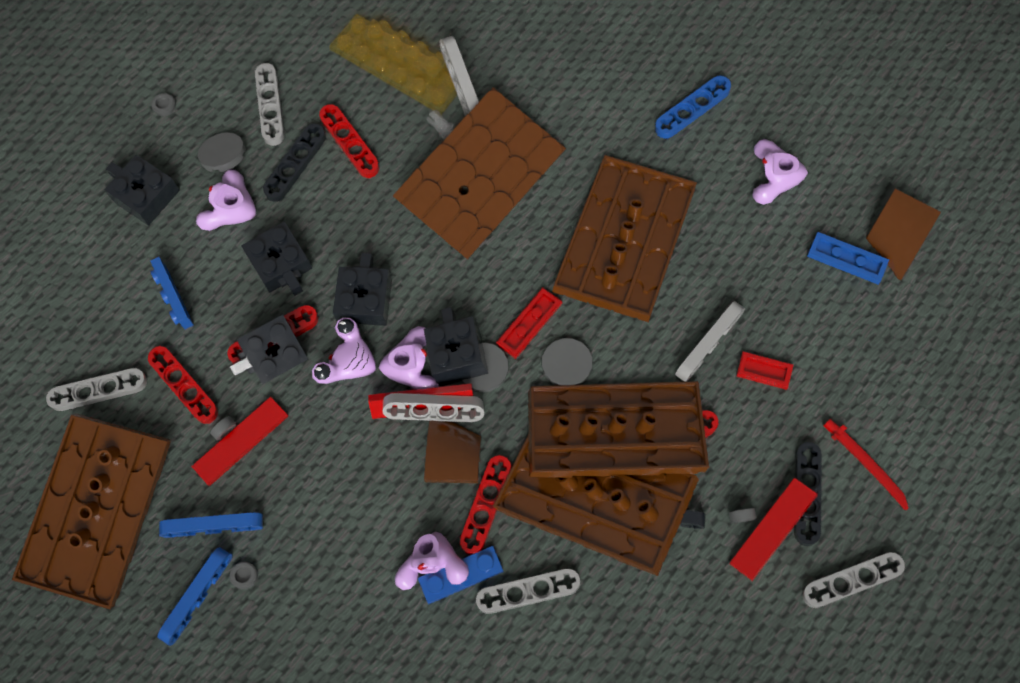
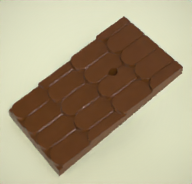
M493 87L421 166L413 172L393 197L466 259H469L566 148ZM464 186H467L469 189L466 195L462 194Z
M604 155L552 292L566 295V297L585 303L588 302L610 311L614 310V312L632 318L636 317L649 323L697 182Z
M698 381L531 386L528 391L529 477L572 478V476H610L611 474H697L705 472L709 468Z
M77 413L72 414L12 580L103 608H113L120 594L128 565L131 563L144 518L148 513L157 480H159L171 439L158 437Z
M528 434L493 507L507 516L534 525L541 530L581 544L588 549L615 558L619 562L658 576L699 478L695 474L661 473L660 475L611 474L610 476H572V478L529 477Z

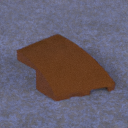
M895 189L866 239L877 250L879 256L889 259L888 266L895 273L896 278L902 280L941 212Z
M429 420L424 481L433 483H478L479 462H481V436L452 421Z

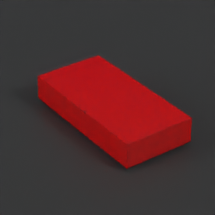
M743 351L736 377L787 390L794 364Z

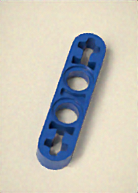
M724 76L712 78L660 116L655 125L657 135L661 138L673 137L726 98L731 88L729 79ZM716 84L718 86L724 85V90L718 89L715 91ZM698 97H705L708 100V104L699 105L695 100ZM687 110L691 116L684 119L678 116V112ZM672 119L675 120L671 124L670 130H668L667 128L662 129V124L668 125L672 122Z
M240 513L163 520L159 522V536L170 538L193 536L198 532L216 534L222 533V530H232V532L263 529V514Z
M219 547L211 554L161 627L158 639L169 646L177 641L191 620L192 616L190 615L194 609L200 607L208 595L207 590L211 584L215 585L232 559L231 553Z

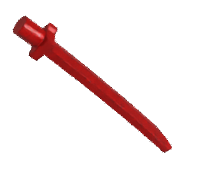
M829 419L823 427L833 435L831 438L833 440L837 439L883 485L904 510H908L905 494L880 466L845 432L847 427L844 425L839 427L833 420Z

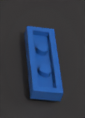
M817 232L807 255L809 258L878 285L889 262V259Z
M160 257L151 260L150 262L154 270L150 271L157 285L161 283L163 290L160 291V294L166 305L170 303L173 309L169 311L172 320L176 325L180 323L184 329L193 326L194 324L166 265Z
M493 546L461 559L467 564L469 570L467 579L461 584H451L447 579L445 568L419 577L418 580L428 605L502 573L503 569Z

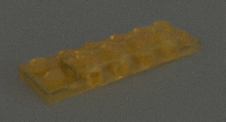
M356 14L329 46L330 50L440 115L443 114L457 96L442 53L436 52L434 54L430 52L426 44L421 41L417 43L411 41L408 34L402 30H399L398 33L395 32L385 20L378 22L373 19L370 22Z

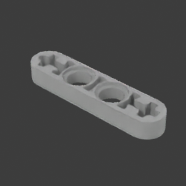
M453 36L440 39V49L466 116L479 101L456 40Z
M263 63L255 70L261 132L264 141L268 145L276 146L284 140L285 136L278 76L273 65ZM266 71L269 72V83H266L263 77L264 72ZM265 92H275L272 98H263V94ZM274 110L277 112L274 118H265L268 111ZM270 125H274L276 131L274 138L270 137Z
M736 301L732 302L681 364L675 375L682 381L688 382L704 362L703 359L707 353L710 354L719 344L718 341L721 336L728 333L741 317L745 308Z
M131 368L57 386L48 392L46 401L54 410L64 411L140 392L145 388L147 378L141 370ZM136 375L140 380H137L136 385L133 386L128 381H131L133 376ZM120 378H122V380H123L124 382H128V383L122 384L121 381H120ZM109 381H114L116 383L115 389L110 393H105V384ZM89 387L91 389L90 396L80 399V390ZM58 394H61L64 397L72 395L74 401H72V399H70L69 397L61 399L60 404L56 403L54 400L58 398Z
M393 393L385 396L383 399V414L389 419L476 422L484 416V404L480 398L475 396ZM419 404L427 406L424 410H417L414 407ZM445 405L453 407L450 411H443L440 408Z
M886 553L811 582L804 588L802 593L803 600L808 606L819 608L887 582L903 573L905 568L904 560L896 553ZM887 559L890 562L897 563V567L894 568L895 573L888 569L879 574L877 568L887 564ZM861 568H866L872 572L873 580L871 583H864L860 580L858 573ZM836 578H843L847 582L848 590L845 593L835 590L833 582ZM827 582L828 590L833 598H830L829 593H826L819 598L820 602H817L816 599H810L811 588H814L816 591L826 588L823 583Z
M563 569L487 587L478 592L476 604L481 612L492 614L568 596L579 589L580 577L572 569ZM564 575H569L570 579L575 578L576 582L572 583L571 589H567L566 585L557 586L559 592L553 593L554 588L550 578L556 577V583L563 581ZM539 581H544L549 585V592L544 596H539L534 592V585ZM513 587L520 588L523 592L522 599L518 602H512L507 597L508 591ZM503 589V599L506 605L500 606V600L492 602L491 608H487L486 604H481V600L485 599V594L489 593L492 598L498 597L497 591Z

